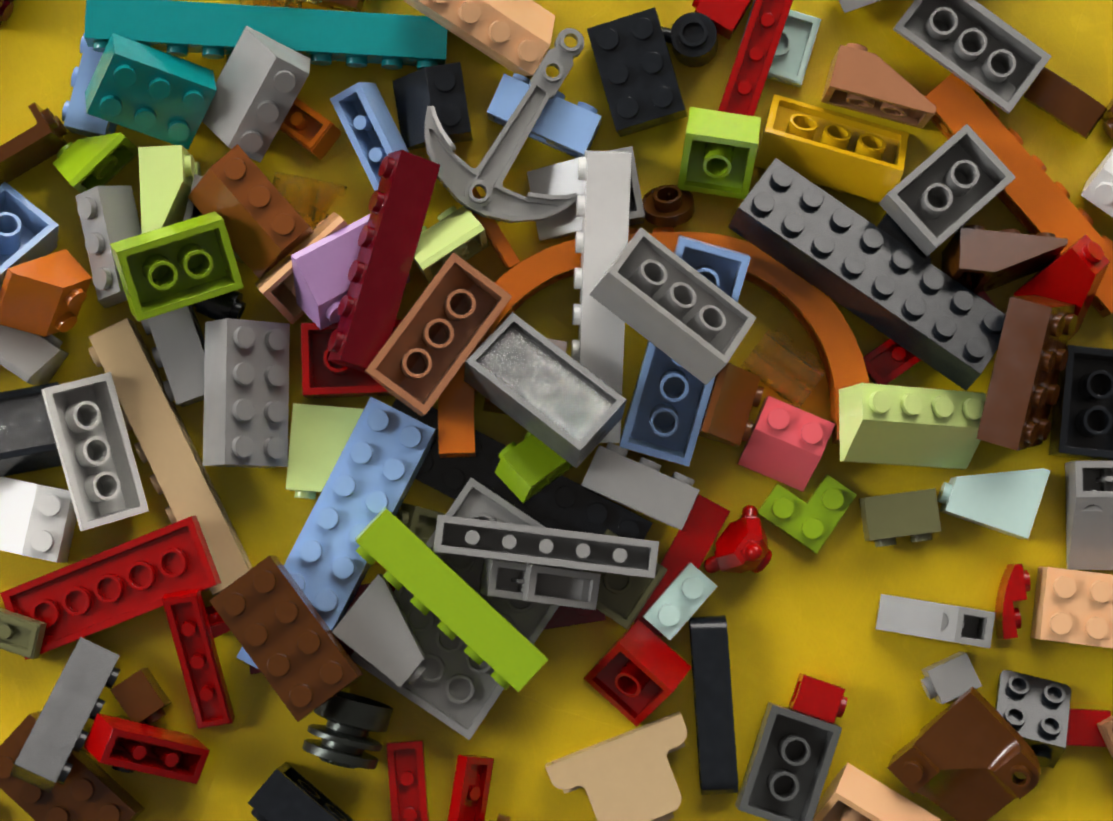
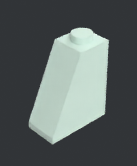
M1039 468L952 477L949 483L944 482L940 489L937 501L942 503L939 512L1018 539H1029L1051 470Z

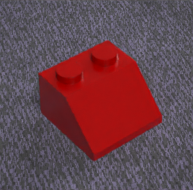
M637 619L583 679L637 727L674 692L692 667L643 622Z

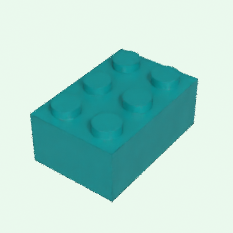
M112 33L85 91L86 113L189 149L217 92L214 72L211 69Z

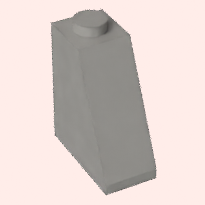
M378 574L332 633L400 688L406 682L413 686L426 669L421 665L426 656L389 582L382 574Z

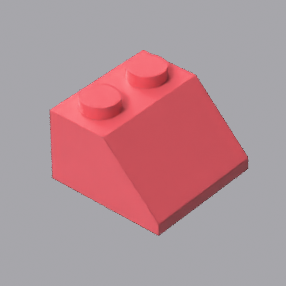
M767 396L763 401L752 427L749 440L746 442L737 464L803 492L823 455L835 424L771 396Z

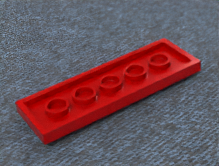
M195 515L18 585L0 594L6 610L47 623L40 652L41 655L79 640L80 637H87L163 607L162 598L166 593L200 588V591H203L222 582Z

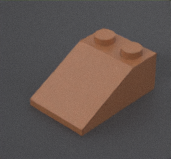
M848 43L847 46L840 45L831 62L821 102L921 129L925 127L936 112L937 107L879 56L867 52V47L856 43Z

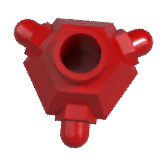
M745 506L742 510L741 518L729 523L715 543V555L705 560L704 569L708 573H716L720 570L721 572L743 573L751 571L759 573L769 564L772 551L768 548L767 537L762 522L758 518V510L755 506Z

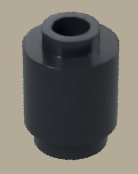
M232 291L192 304V306L196 307L197 312L214 320L225 318L240 319L244 313L246 303L242 301V293Z

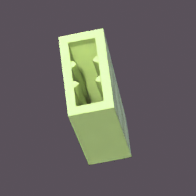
M293 403L286 490L295 491L294 498L316 499V493L322 492L364 409Z

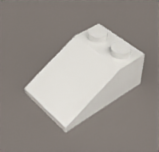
M0 477V550L56 563H67L77 520L69 490Z

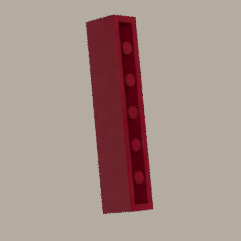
M404 150L389 153L382 160L378 175L381 177L379 187L372 194L368 205V210L371 212L369 221L361 230L358 239V245L361 246L359 255L349 269L348 280L351 281L347 295L343 296L338 307V315L340 316L337 330L332 332L328 341V351H330L328 361L368 374L365 370L392 335L440 164Z

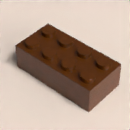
M1039 295L1010 297L976 439L1018 451L1041 445L1048 438L1051 430V420H1048L1051 406L1056 404L1060 393V386L1057 385L1059 373L1064 370L1069 356V352L1066 350L1068 336L1073 334L1077 324V315L1074 314L1076 305Z
M269 555L209 600L297 722L306 718L363 675L277 556Z
M41 711L29 714L0 745V788L35 821H134L144 810V807L82 749L80 752L72 750L67 762L73 764L64 784L61 785L56 782L51 793L10 775L13 765Z

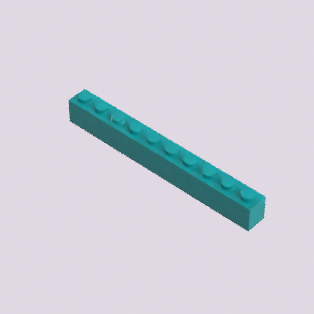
M86 0L84 38L88 47H93L94 51L101 53L104 52L111 34L114 33L154 49L166 51V53L176 57H187L188 53H202V57L207 59H223L224 55L232 53L245 26H248L310 58V63L313 65L328 66L332 64V61L346 62V66L354 68L367 67V63L381 64L382 68L388 70H399L403 68V65L417 66V70L425 67L446 63L447 29L427 16L172 0Z

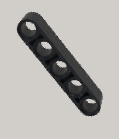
M726 616L691 617L689 619L701 795L738 793Z

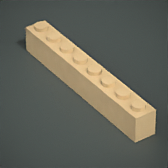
M126 318L89 336L92 347L88 348L96 366H103L105 373L111 372L118 400L123 408L122 414L126 429L128 431L133 429L139 441L134 444L135 449L142 462L148 461L154 472L150 476L151 482L159 495L164 493L169 506L165 510L169 520L173 524L190 516H197L222 582L205 591L210 590L212 595H217L252 569L253 566L173 401L170 402L167 397L163 380L135 322Z

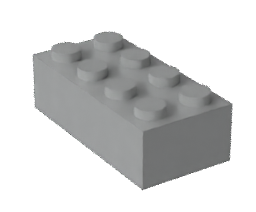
M232 318L205 322L203 466L244 468L288 467L289 323Z

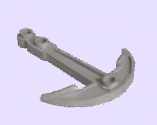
M566 28L558 34L554 43L555 48L548 50L529 82L528 91L478 167H470L455 154L456 146L442 128L435 107L427 106L424 123L427 154L430 161L440 164L437 179L452 197L468 210L485 218L507 223L540 221L552 217L577 201V193L547 195L528 192L525 197L504 188L502 184L547 101L554 98L573 66V59L578 57L584 48V38L578 30ZM568 36L573 37L577 45L572 48L566 46L564 38ZM549 66L557 68L559 75L554 78L549 77L546 73V68ZM475 187H482L486 195L482 199H477L473 196L472 190Z

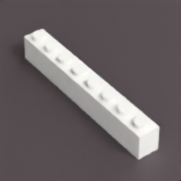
M585 150V158H578L577 171L578 180H584L583 195H577L576 216L583 217L582 231H576L575 253H581V268H574V289H580L579 304H573L572 324L579 325L578 340L572 339L571 357L622 395L625 322L589 294L628 244L632 153ZM621 420L600 443H620Z

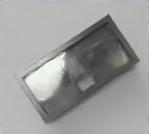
M513 312L465 361L464 381L575 468L586 459L622 419L627 399Z

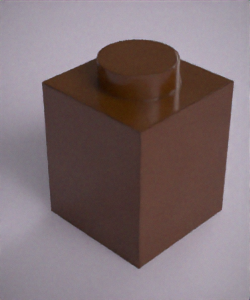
M148 667L138 670L110 690L131 721L145 722L147 725H152L164 717L166 713L163 708L171 703Z

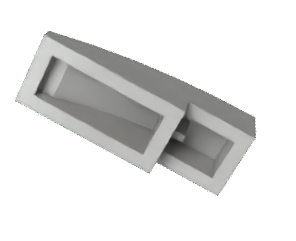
M484 558L479 594L596 610L601 574Z

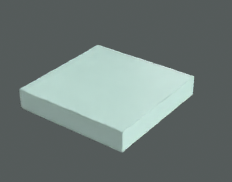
M756 0L753 1V4H752V7H751V10H750V14H749V17H748V20H747V24H748V21H749V18H750V15H751V12H752V9H753V6H754ZM793 10L789 11L767 78L801 88L821 22L820 18Z

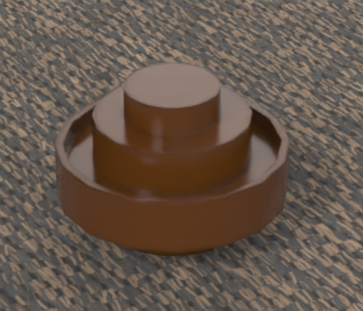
M663 185L653 188L642 199L645 219L655 226L674 228L687 222L695 212L693 194L690 191L680 190L677 185Z

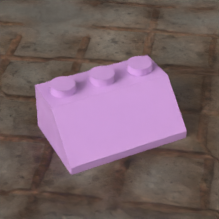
M370 214L291 255L297 305L320 330L340 320L338 307L343 296L347 295L351 282L348 280L349 269L358 258L361 248L358 245L359 235L363 227L368 224ZM410 273L407 279V283L410 282Z

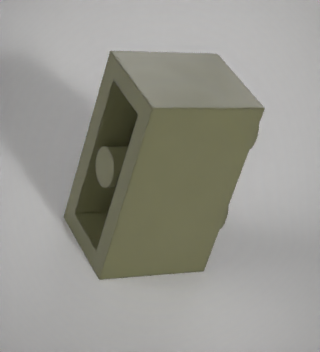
M935 488L859 499L865 541L874 540L875 547L896 545V537L910 536L911 542L932 540L933 532L942 531Z

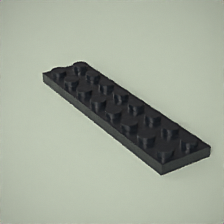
M397 398L392 405L393 408L438 431L437 409L431 407L426 415L420 416ZM475 430L476 457L440 458L437 435L415 478L456 500L470 477H472L546 528L604 534L609 529L619 537L645 539L653 524L563 475L525 503H522L495 474L500 461L498 456L506 446Z

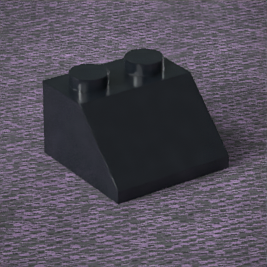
M460 62L425 67L393 81L400 133L408 150L426 148L424 123L427 106L435 107L442 128L453 143L473 140Z

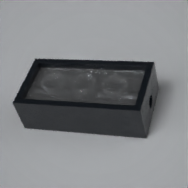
M58 382L0 392V477L62 466L41 391L44 388L60 385Z

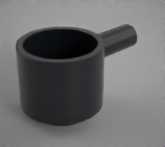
M691 12L679 17L673 24L672 29L662 26L666 42L672 44L675 57L683 65L701 67L708 64L715 57L718 49L717 30L715 24L708 16L702 13Z

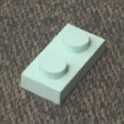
M689 562L646 611L643 617L671 641L718 586Z

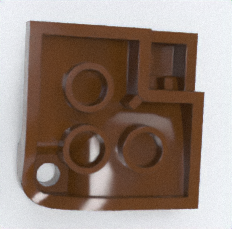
M973 686L920 730L919 735L894 754L887 767L912 794L917 792L928 798L956 821H987L1016 798L1021 799L1037 786L1041 775L1038 758L1028 743ZM1021 772L1026 776V778L1019 779L1015 776L1014 773Z

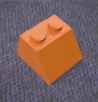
M67 249L8 268L0 289V325L43 337L58 332H67L77 322V316L83 301L86 299V293L92 277Z

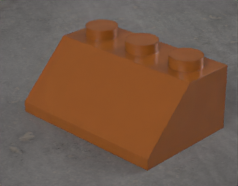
M238 144L208 169L188 196L189 200L203 215L215 211L224 219L232 249L259 279L314 232Z

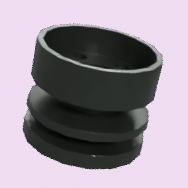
M340 691L314 711L320 717L327 719L326 725L311 724L308 726L307 731L322 738V740L305 739L302 749L319 757L322 761L350 769H375L379 759L364 752V750L379 752L383 745L368 737L370 731H387L393 708L370 698Z

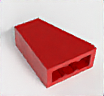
M1085 234L1027 280L1013 295H1039L1076 305L1074 314L1077 315V324L1073 334L1068 336V342L1079 331L1110 261L1104 255L1102 248Z

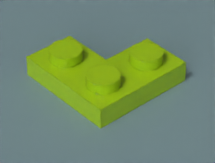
M828 474L825 475L807 503L781 485L776 484L758 510V515L817 554L857 494Z

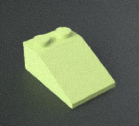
M182 145L138 147L141 230L143 234L183 221L194 175L201 176L199 162H195L193 155Z
M455 206L450 207L437 217L438 223L429 229L426 226L422 227L413 260L429 284L453 252L467 261L489 246L484 227L464 206L458 210Z

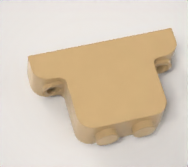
M678 711L548 762L545 767L551 783L556 788L562 789L564 793L582 787L586 790L597 821H668L674 818L672 812L679 808L682 796L668 762L667 754L685 746L684 741L687 737V728L681 713Z

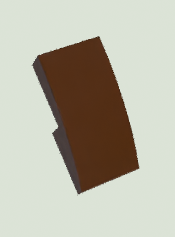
M1045 67L1024 94L1026 101L1055 117L1057 122L1087 139L1107 111V108L1094 98Z

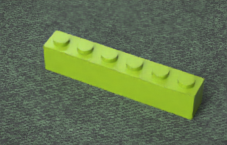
M386 507L355 538V541L360 545L355 551L371 566L376 561L387 570L383 577L398 591L403 586L414 595L410 602L425 616L430 611L441 620L437 627L452 641L458 636L468 646L463 651L479 666L485 661L495 671L490 676L505 690L512 686L519 692L549 660Z

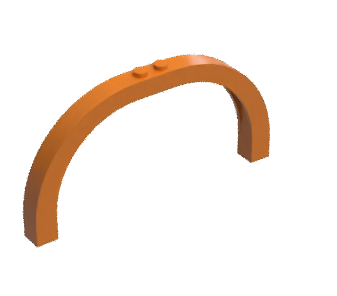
M673 227L654 228L653 233L649 234L672 252L675 251L679 235L745 253L751 257L744 280L755 284L780 301L797 318L817 349L828 383L831 422L835 424L832 431V444H840L839 389L859 383H869V378L856 338L843 314L831 298L748 241L708 232H674ZM629 228L628 243L639 229ZM575 239L546 248L526 258L494 282L509 293L512 298L468 358L524 302L548 286L574 276V268H581V253H575ZM465 362L438 397V445L440 458L476 457L474 418L476 390L464 381Z

